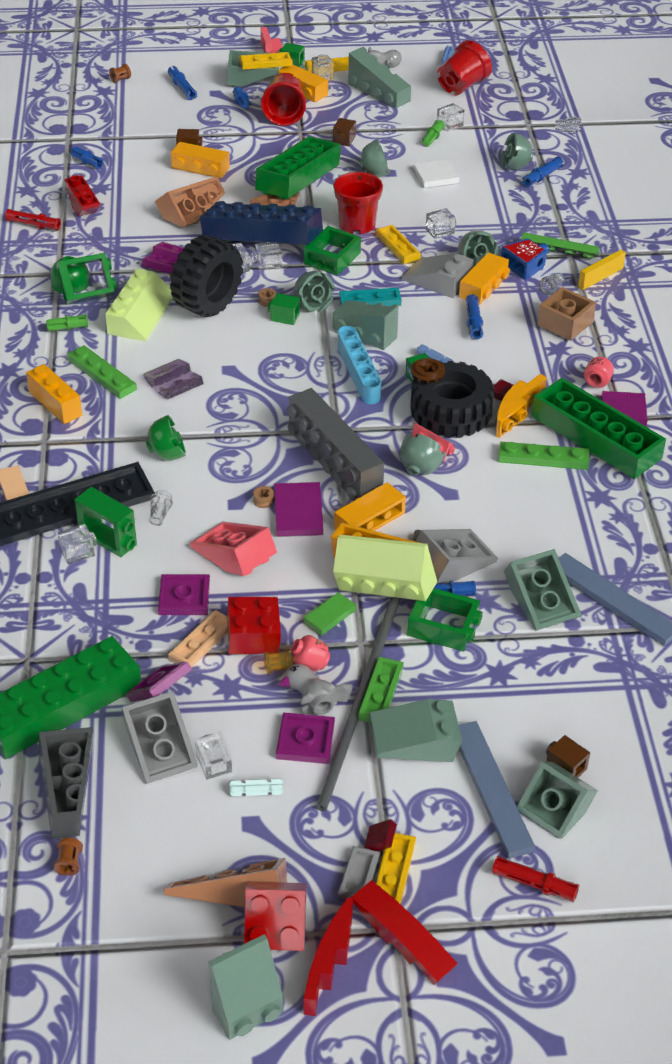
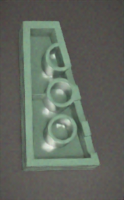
M365 47L349 53V85L394 108L410 102L411 85L397 74L393 75L389 67L385 64L381 65L377 61V57L367 53Z

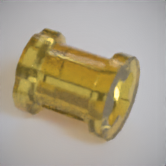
M289 648L285 649L284 652L263 653L267 675L272 674V671L288 669L293 665Z

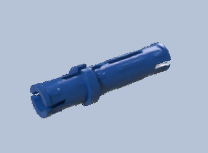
M176 66L169 67L168 74L171 76L173 83L180 87L189 100H193L192 97L195 99L197 92L186 80L185 75Z
M557 156L541 167L534 168L531 173L522 178L523 185L530 187L536 182H541L545 176L563 166L561 164L563 159Z
M474 294L466 297L467 326L470 328L471 338L474 336V339L478 340L483 336V319L480 316L478 296L475 297Z

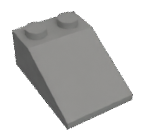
M457 253L423 257L402 276V280L454 298L459 293L460 281L473 268L474 259Z
M471 529L421 530L415 541L428 545L437 583H446L450 580H453V582L496 563L499 559Z
M173 691L122 707V717L146 784L198 767Z

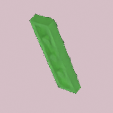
M525 232L522 235V240L530 239L538 245L546 243L550 251H556V248L563 249V253L575 255V252L583 253L582 257L591 259L600 254V247Z
M85 345L67 354L68 361L119 399L137 390L134 381Z
M500 441L499 463L588 470L589 449Z

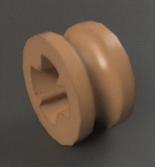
M271 288L261 289L258 292L259 304L268 307L270 300L274 299L276 291Z
M260 486L254 490L253 502L256 507L268 508L273 505L274 492L270 487Z

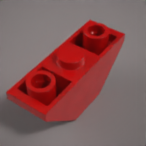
M73 175L70 178H65L64 182L70 202L77 216L96 213L100 207V202L82 175Z

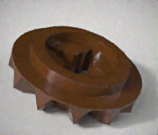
M424 358L415 361L411 365L410 373H412L413 379H418L419 383L424 381L428 384L429 382L437 383L438 380H442L446 369L440 361Z

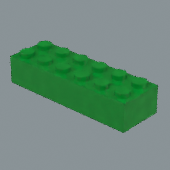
M308 136L256 168L255 190L261 191L266 195L278 196L280 199H289L340 165L341 144Z
M564 378L559 379L534 396L533 418L582 448L589 449L590 453L634 480L663 458L666 438Z
M110 636L1 692V755L6 760L38 743L39 732L62 730L126 696L130 689L141 682L140 666L113 636Z

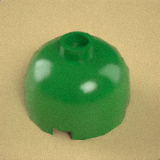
M65 256L59 259L58 261L73 259L75 257ZM56 261L50 271L52 288L62 293L56 268L58 261ZM86 264L67 267L74 293H79L89 287L90 274Z
M169 415L153 422L148 430L149 440L146 441L149 452H155L157 457L164 461H173L186 456L179 431L177 432L172 427L175 423Z

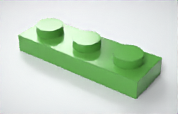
M383 657L378 658L359 711V720L370 723V712L391 707L403 672L404 662Z

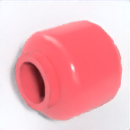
M598 356L592 358L584 371L585 381L594 388L605 387L610 382L614 373L612 362L605 357Z
M305 635L301 639H296L291 647L293 662L306 665L312 671L316 672L324 669L329 662L330 653L328 645L312 635Z

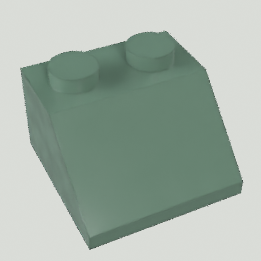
M542 761L517 808L521 813L559 838H564L585 815L598 790L556 763Z

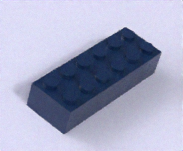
M218 201L200 216L202 235H211L220 240L309 245L323 231L321 208H314L311 205L296 207L293 204L278 206V204L260 205V203H251L249 205L242 202L229 204L225 201Z

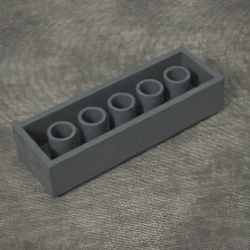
M312 388L289 396L287 410L290 434L299 440L301 446L311 453L313 459L323 466L324 471L335 479L336 484L347 492L351 500L355 501L376 487L383 485L384 462Z

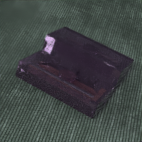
M176 359L143 374L148 384L167 400L204 384L202 376L192 372L190 364L181 359Z

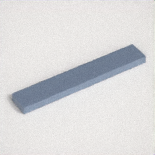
M564 553L559 557L569 584L664 647L672 641V622L569 554Z
M477 721L460 724L459 729L463 742L459 751L508 859L535 852L533 840Z

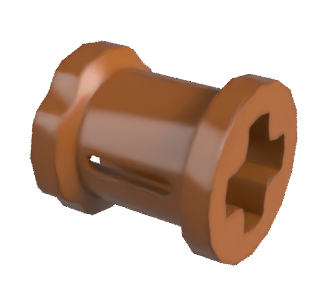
M125 63L121 67L110 68L109 75L111 80L117 83L121 79L131 78V70Z
M75 838L60 839L57 845L59 850L58 860L54 862L55 872L64 876L76 875L80 868L78 857L83 850V844Z

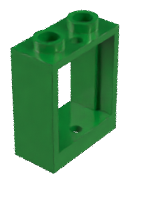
M327 226L309 245L304 247V264L338 276L361 253V237ZM330 244L342 248V250L335 254L324 250V248Z
M105 253L58 261L56 264L65 305L112 296L115 292L114 289H117L115 278H111L110 270H112L110 258H106ZM100 261L107 288L74 294L67 267Z
M93 487L88 488L75 499L79 534L119 557H123L134 549L137 545L134 510ZM102 519L112 524L114 529L102 523Z
M433 588L426 601H416L408 618L407 636L464 652L468 642L472 643L474 640L475 625L479 626L482 620L483 612L479 611L480 600ZM430 608L467 617L462 629L426 619Z

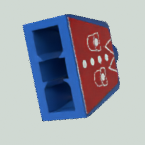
M524 239L502 246L501 257L509 259L508 268L526 280L544 268L549 247L546 243L538 245L530 239Z

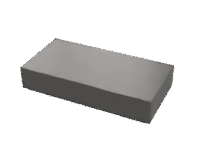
M356 846L352 847L338 891V898H351L368 882L373 881L380 859V852Z

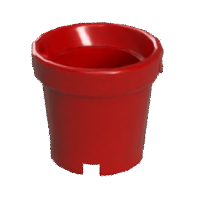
M471 40L460 42L454 53L438 68L437 73L440 72L438 81L446 92L451 93L453 91L456 93L455 96L460 95L475 83L484 81L492 73L491 59L480 44Z
M291 73L276 75L262 95L261 109L264 116L270 122L279 126H289L297 123L304 115L306 98L303 93V85L301 80L294 77Z
M350 172L338 177L333 184V189L338 204L340 228L351 234H354V230H360V234L371 232L376 226L378 203L383 193L382 181L377 176L365 172Z

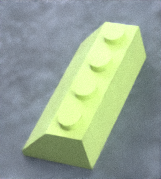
M136 269L105 314L107 334L146 342L173 299L170 287L155 272Z
M349 535L338 536L333 573L339 590L421 601L427 600L437 583L427 544Z

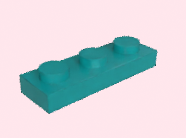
M399 287L339 291L341 305L347 300L367 302L370 305L383 303V306H392L393 304L401 306L402 303Z

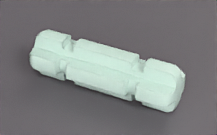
M274 778L271 781H267V779H246L245 782H241V780L230 781L231 796H242V793H246V796L268 795V792H272V795L283 794V781L281 778Z

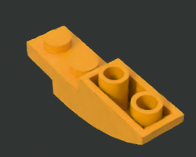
M539 374L528 383L519 380L506 393L498 410L496 437L500 438L506 432H510L519 422L525 420L528 414L527 408L532 405L534 396L547 388L546 376Z

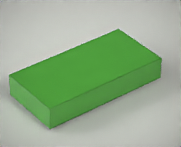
M338 592L304 617V624L322 636L355 612L356 604Z

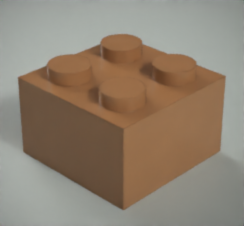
M561 287L539 305L537 325L571 341L593 323L596 302Z

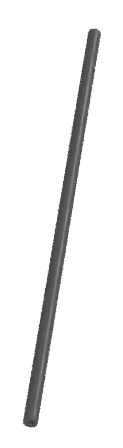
M421 530L414 531L411 541H416ZM390 598L316 806L320 811H326L359 719L360 708L378 658L381 657L401 598Z

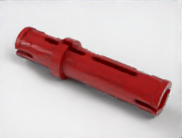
M7 209L5 212L6 221L33 225L39 229L59 230L61 227V219L47 217L42 213L37 215Z
M497 856L492 868V874L543 891L544 895L549 896V894L573 903L579 891V884L558 878L555 873L549 872L547 874L500 856Z

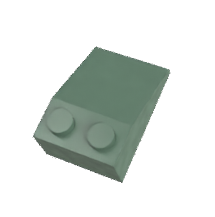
M230 50L227 85H232L233 87L249 85L278 74L279 67L243 70L239 62L240 55L268 53Z
M555 549L512 561L504 570L512 594L535 631L582 616Z
M425 699L370 712L369 714L377 758L453 762L463 742L454 704L451 700Z
M265 934L209 961L212 1011L229 1040L236 1036H244L254 1027L264 1022H272L283 1013V994Z

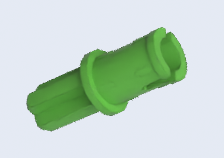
M435 120L432 127L427 129V134L422 139V144H425L426 147H429L434 140L439 138L440 132L445 127V123L442 120Z
M86 314L69 317L65 315L63 318L46 320V327L48 331L65 329L70 331V329L88 327V319Z

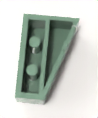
M347 300L333 312V329L338 331L343 326H352L357 330L361 341L385 350L397 339L399 305L383 306V303L370 305L367 302Z

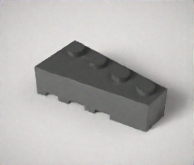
M93 727L39 732V760L52 839L80 836L92 754Z

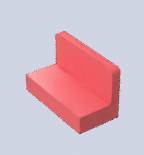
M260 27L261 45L264 53H279L280 48L283 47L280 38L271 39L267 27Z

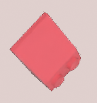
M224 521L189 543L192 549L226 572L238 574L239 576H246L252 573V569L268 562L269 558L277 553L269 527Z

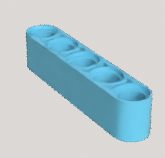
M352 326L339 328L338 351L362 401L366 404L380 402L381 379L357 330Z

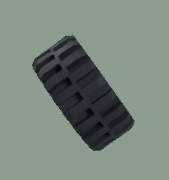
M201 235L190 240L191 243L186 244L183 247L184 250L179 252L178 259L172 267L174 268L173 273L170 275V289L173 299L179 306L201 317H211L219 314V311H224L227 304L233 301V296L237 294V288L242 281L243 260L238 249L232 244L211 235Z
M441 361L446 369L442 380H438L437 383L429 382L427 384V382L419 383L418 379H413L410 408L411 415L418 425H422V427L438 436L443 435L444 438H450L451 436L462 438L464 435H473L475 431L479 432L489 423L492 417L495 390L492 380L482 369L478 370L476 366L472 364L467 365L466 362L461 361L459 363L454 361L443 363Z

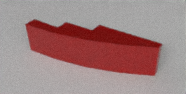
M374 881L368 882L351 897L353 898V904L388 945L392 942L410 965L415 962L433 985L439 982L458 964L438 940L409 911Z
M353 898L345 900L331 920L319 943L303 999L304 1015L316 1016L319 989L331 990L335 964L347 965L353 918Z

